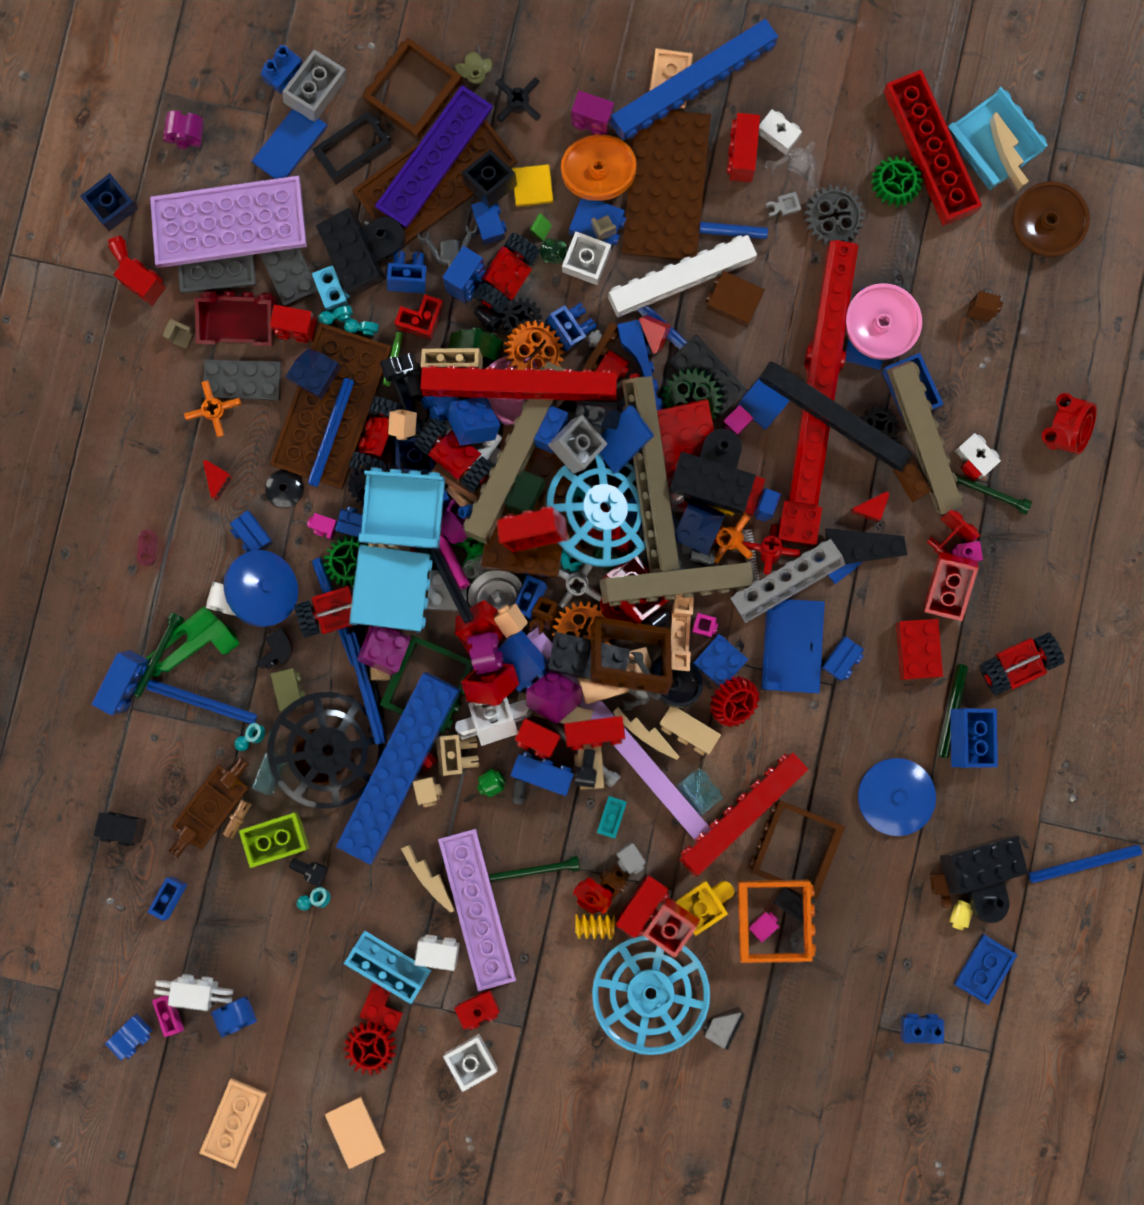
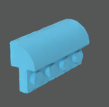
M365 930L344 962V965L409 1004L413 1003L431 972L425 966L415 965V960Z

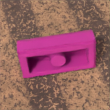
M168 995L152 1000L164 1037L184 1031L177 1007L168 1006Z

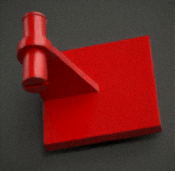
M951 509L940 520L952 532L941 544L932 536L927 543L935 549L934 552L936 554L939 552L951 554L944 548V545L955 534L966 543L973 542L980 537V534L975 526L963 520V516L958 511Z

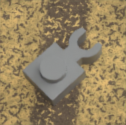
M796 192L779 196L777 198L778 203L770 201L765 206L766 208H774V212H770L768 215L770 218L775 217L778 212H781L782 217L801 211Z

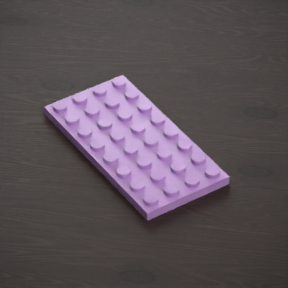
M299 176L150 197L154 255L157 268L307 247Z

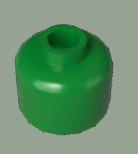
M490 769L478 777L479 784L476 787L481 795L485 794L487 797L492 798L504 790L506 780L499 770Z

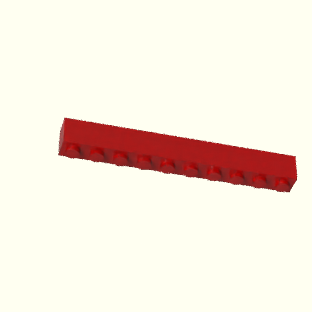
M433 365L422 367L421 392L423 396L616 402L617 372L603 370L602 372L583 370L580 372L571 369H564L563 371H555L553 369H544L542 371L533 368L516 370L510 367L505 369H496L494 367L477 369L472 366L466 368L455 366L439 368Z

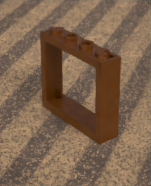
M407 37L404 42L402 41L398 45L395 55L388 58L385 68L376 74L372 85H368L365 88L363 98L367 105L419 141L463 84V79L459 73ZM410 50L451 78L415 126L374 98Z
M596 616L591 627V683L667 695L672 685L671 629ZM601 636L662 646L663 676L601 667Z
M778 800L777 803H773L770 809V813H772L770 821L766 820L763 827L765 832L763 839L759 838L756 849L758 852L756 857L752 856L750 860V872L768 880H784L759 869L783 808L833 828L811 884L814 891L812 898L818 899L845 826ZM787 887L803 894L802 887Z

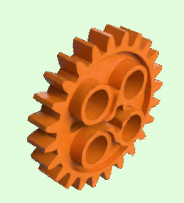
M536 320L532 321L531 324L529 321H526L524 325L522 323L517 325V328L511 330L513 334L507 336L511 341L505 342V345L509 347L504 350L505 353H509L505 360L511 361L508 367H514L516 370L533 368V361L537 364V369L535 370L545 367L547 362L560 366L558 363L564 361L560 355L564 354V351L559 349L563 346V344H558L557 342L560 337L554 336L556 330L550 332V325L544 327L543 322L537 325ZM532 334L536 337V342L532 340ZM544 340L545 344L534 352V348L539 347ZM520 347L524 350V355L520 353ZM545 349L549 351V357L546 356ZM534 352V356H531L524 364L523 361Z
M580 601L579 607L572 603L571 610L566 606L565 614L559 612L562 618H555V621L559 624L554 625L552 628L563 634L573 632L576 637H579L580 633L578 630H583L587 619L591 617L592 620L586 630L588 636H583L584 639L591 640L590 627L595 617H606L602 615L601 610L597 611V604L591 608L590 602H588L585 607L582 601ZM576 615H582L584 622L581 625H576L573 622V618ZM601 636V643L611 645L608 640H613L614 638Z

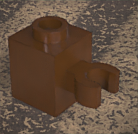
M540 596L532 610V621L529 624V631H532L536 626L539 627V635L543 633L544 628L549 630L557 617L558 603Z
M930 874L931 893L935 895L941 894V907H952L945 874Z

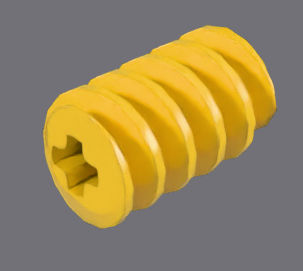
M576 914L575 933L578 939H581L582 934L585 935L586 939H589L590 934H592L593 939H597L598 934H600L601 939L604 940L606 934H608L609 940H612L615 915L612 920H610L609 915H606L604 920H602L601 915H598L597 919L594 920L593 914H591L587 920L585 914H583L581 920H579Z

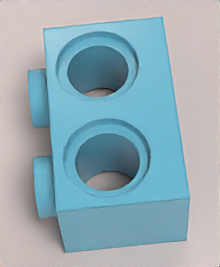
M333 265L312 273L326 311L331 312L339 307L349 305L347 299L350 296L342 288L341 280ZM331 276L333 277V281L331 283H325V278ZM333 294H340L338 300H331Z

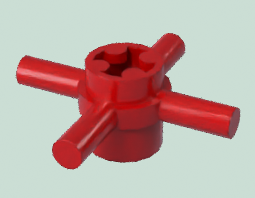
M776 524L771 525L770 535L764 538L761 544L743 541V545L749 550L760 551V558L765 563L763 572L767 575L771 574L772 565L778 562L781 555L799 557L800 550L782 546L780 539L777 538L778 525Z

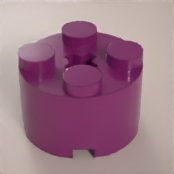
M181 111L167 112L163 141L177 144L179 149H188V146L201 147L203 118L189 112L187 116L181 115Z
M454 499L442 510L441 532L448 538L450 543L457 544V542H464L469 537L466 536L465 528H463L467 518L459 516L458 510L460 506Z
M488 632L468 637V644L472 643L473 647L469 650L474 670H477V675L498 671L503 667L504 659L502 651L498 652L497 644H499L497 633Z

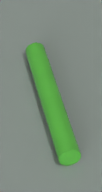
M396 332L390 357L398 358L404 335L401 332ZM384 377L383 385L390 386L391 381H386Z

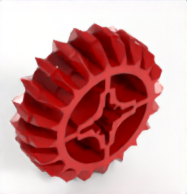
M732 676L731 680L725 679V683L719 684L720 688L714 690L715 695L711 696L713 701L709 703L711 706L710 711L714 719L720 724L730 728L732 726L738 727L739 723L744 724L746 719L750 720L751 714H755L754 710L759 707L757 703L760 701L758 697L760 693L756 685L749 679L740 676L737 678Z
M371 1021L367 1022V1027L361 1022L360 1029L354 1026V1033L349 1032L347 1034L351 1039H345L344 1041L345 1044L350 1045L343 1048V1051L350 1052L345 1056V1059H352L348 1065L352 1066L355 1063L357 1066L354 1068V1071L362 1068V1075L365 1074L366 1069L369 1075L373 1074V1069H375L377 1074H380V1067L386 1070L388 1068L386 1063L392 1064L393 1062L390 1057L396 1056V1053L391 1051L397 1048V1045L391 1044L396 1039L395 1037H388L392 1033L391 1030L386 1033L384 1032L385 1025L379 1029V1022H376L374 1027H372ZM364 1033L376 1034L374 1038L370 1040H367L365 1038L362 1039L359 1037ZM380 1038H382V1040L385 1043V1054L382 1053V1050L378 1046V1041ZM375 1040V1043L373 1045V1049H375V1051L371 1050L365 1056V1053L367 1052L366 1049L368 1048L366 1046H369ZM355 1042L362 1049V1056L360 1058L355 1052ZM370 1056L381 1059L376 1063L365 1062Z

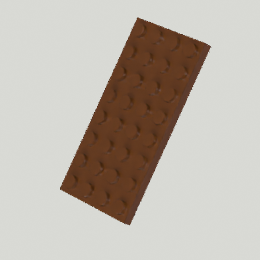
M671 110L665 118L655 120L649 128L639 130L637 135L634 136L632 151L636 158V176L628 188L625 216L627 219L624 225L622 255L680 261L686 257L693 258L697 256L711 114Z
M486 119L407 229L404 228L405 242L403 247L415 239L418 233L422 234L475 195L464 185L462 171L491 149L510 168L518 164L517 159ZM422 140L352 190L373 220L388 217L376 209L375 205Z
M320 323L311 350L322 353L338 362L341 369L322 400L297 386L270 465L306 478L310 477L343 379L349 378L354 381L320 479L321 483L343 490L350 470L348 465L353 452L357 450L370 413L369 408L373 397L376 396L383 376L380 362L389 358L392 346Z
M511 424L508 426L504 425L500 450H504L506 437L515 428ZM535 446L500 519H503L506 515H522L524 511H540L541 508L545 507L548 487L556 473L565 465L554 452L552 454ZM564 476L561 477L556 487L553 504L565 503L567 491L572 482ZM559 512L563 517H565L567 526L568 518L566 516V512ZM496 526L488 544L484 543L481 568L559 578L563 548L558 543L511 552L499 542L498 526Z

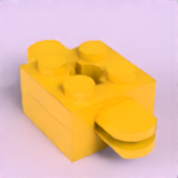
M704 879L673 901L700 919L697 928L693 932L697 936L728 915L722 904L733 897L734 888L727 881H721L711 888Z

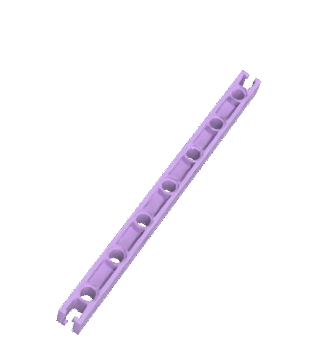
M536 627L527 637L549 661L552 643L544 633L539 635V628ZM561 674L562 676L578 684L576 677ZM581 694V704L579 706L593 710L591 720L615 717L602 701L585 705ZM625 729L626 739L622 740V744L614 745V747L693 839L702 832H708L710 828Z

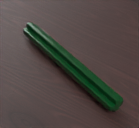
M958 664L955 672L938 756L942 758H948L950 754V709H959L968 670V666Z

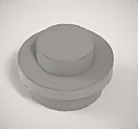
M601 331L591 332L587 339L589 347L595 348L603 336L600 333Z

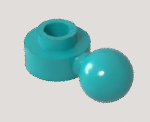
M342 306L333 310L332 313L323 311L319 315V322L326 325H331L334 320L345 322L351 319L350 317L353 315L351 306Z
M348 319L344 323V329L353 334L361 331L364 336L372 337L378 333L379 325L366 321L358 323L355 319Z
M257 723L250 724L246 729L245 736H239L235 739V748L239 751H245L249 748L250 742L260 743L265 737V728Z
M317 887L311 892L310 897L307 895L300 896L297 899V907L302 911L309 910L312 905L324 908L330 902V892L322 887Z

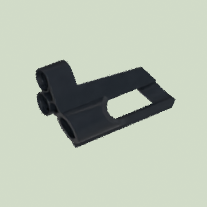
M414 353L382 360L380 365L385 380L394 382L404 410L417 413L412 397L420 402L421 398L424 397L421 392L422 368L416 362ZM417 414L415 433L421 435V432L425 430L429 423L420 421Z

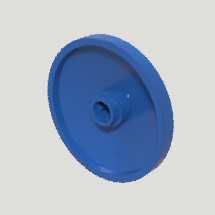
M253 550L237 557L228 567L224 578V594L230 609L239 619L252 626L269 627L282 622L292 613L298 599V584L293 570L284 559L269 551Z
M891 758L876 763L864 774L858 788V806L862 816L871 827L887 835L904 836L918 831L929 821L935 809L936 792L932 779L921 766L906 759Z

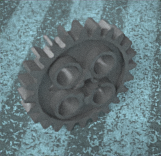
M829 185L827 186V191L822 187L820 193L818 191L813 193L814 197L808 199L811 204L807 203L805 205L809 211L803 213V215L808 216L804 220V223H809L806 230L812 229L810 237L816 235V242L822 239L823 246L833 240L848 242V239L854 240V235L860 234L857 228L864 226L860 221L865 220V217L860 216L865 210L859 209V206L863 203L856 202L859 196L852 197L853 190L847 193L846 186L840 190L839 185H836L834 190ZM839 201L845 204V209L839 208ZM820 204H824L827 207V212L820 210ZM845 212L850 213V215H841L836 219L835 217H830L823 220L818 219V217H828L832 213L834 215H839ZM842 220L848 222V228L842 226ZM823 223L830 225V231H826L823 228Z

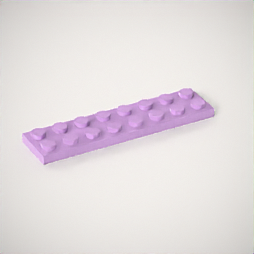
M476 829L438 839L478 991L516 981Z

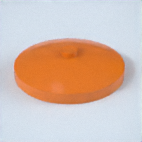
M610 135L587 136L574 142L564 153L561 161L562 179L566 187L578 197L592 201L612 199L625 192L633 183L636 176V158L632 149L624 141Z

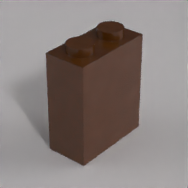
M723 271L722 275H717L713 285L716 288L714 292H709L705 301L708 303L707 309L748 328L765 289Z

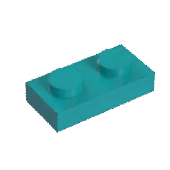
M608 796L597 833L616 838L627 804L626 801Z

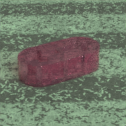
M148 529L143 530L138 537L137 560L144 566L153 565L157 556L158 537L155 532ZM149 534L153 539L149 540L147 547V541L144 540V537H147ZM148 549V555L151 556V559H148L146 562L142 559V556L146 555V550Z

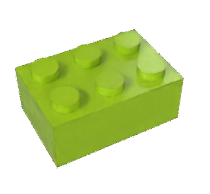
M299 812L239 830L250 868L310 849Z

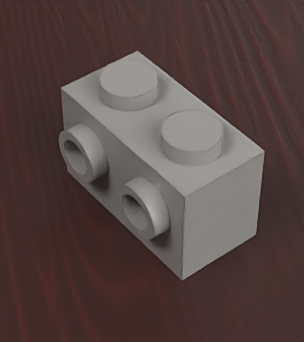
M632 841L616 851L619 857L617 862L623 872L628 871L629 874L632 872L637 874L645 868L643 865L646 862Z

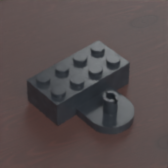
M349 208L316 225L346 293L353 297L386 280L379 262L399 252L405 242L404 228L395 219L381 217L362 227L356 212Z
M717 429L706 437L699 457L681 452L668 492L742 515L746 510L756 474L736 469L742 451L741 441L731 430Z
M1005 836L940 855L949 894L967 892L974 915L983 922L996 923L1005 918L1009 910V897L1004 881L1028 874L1018 836Z

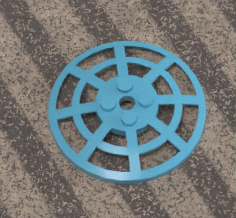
M599 453L595 457L597 468L588 470L578 477L564 465L553 477L548 487L545 507H552L558 512H566L569 524L576 533L569 541L558 543L564 551L580 562L591 566L613 567L624 564L638 556L646 548L645 540L642 541L636 534L641 525L642 517L638 491L632 484L636 479L634 466L630 463L625 465V467L632 471L627 477L619 472L613 473L611 469H605L603 457ZM598 474L600 485L591 488L583 481L589 476ZM606 474L614 476L623 482L618 488L608 485ZM564 476L572 482L567 491L565 503L553 504L556 487L561 477ZM576 487H579L586 493L581 503H572ZM628 487L635 497L636 504L627 503L623 495ZM601 503H605L608 506V512L601 510ZM573 511L582 512L586 523L581 528L574 518ZM628 511L637 512L633 528L625 521ZM620 526L627 535L621 539L611 541V530ZM591 528L603 531V541L587 535L588 531ZM583 539L591 545L602 547L603 559L587 556L574 548V546ZM630 539L637 546V549L627 556L611 559L612 547L620 546Z
M642 935L641 937L630 938L618 944L602 960L593 982V1006L601 1027L618 1045L639 1054H663L686 1044L701 1028L709 1009V982L701 962L685 945L681 950L693 961L685 967H682L668 955L663 954L664 950L657 946L656 952H643L631 956L626 946L640 941H649V939ZM617 952H620L625 961L616 970L613 979H601L602 972L607 963ZM643 958H654L652 969L643 971L640 970L635 961ZM664 960L670 963L677 971L667 977V975L659 971L661 961ZM629 966L635 976L629 984L618 982L622 972ZM698 969L703 983V1001L691 998L692 990L687 974ZM681 978L685 984L686 996L674 994L672 984ZM599 987L610 988V1001L614 1013L605 1019L599 1005ZM648 988L656 990V996L652 999L645 996V991ZM616 990L626 991L629 1002L620 1009L616 1001ZM672 1003L683 1004L679 1015L672 1020L667 1012ZM689 1007L701 1009L700 1015L693 1027L682 1036L676 1026L684 1019ZM631 1010L637 1012L642 1016L640 1027L631 1023L624 1015ZM661 1016L666 1024L659 1028H647L649 1018ZM619 1019L627 1028L638 1033L636 1045L620 1038L609 1026ZM670 1030L676 1040L671 1044L661 1047H644L646 1035H658Z

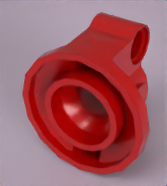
M1062 393L1056 398V405L1059 410L1054 417L1052 427L1046 428L1042 432L1041 437L1045 446L1050 450L1059 449L1079 455L1086 448L1094 430L1097 405L1093 402L1074 398L1069 393ZM1065 402H1070L1068 406L1062 407ZM1056 436L1053 441H1047L1049 437Z

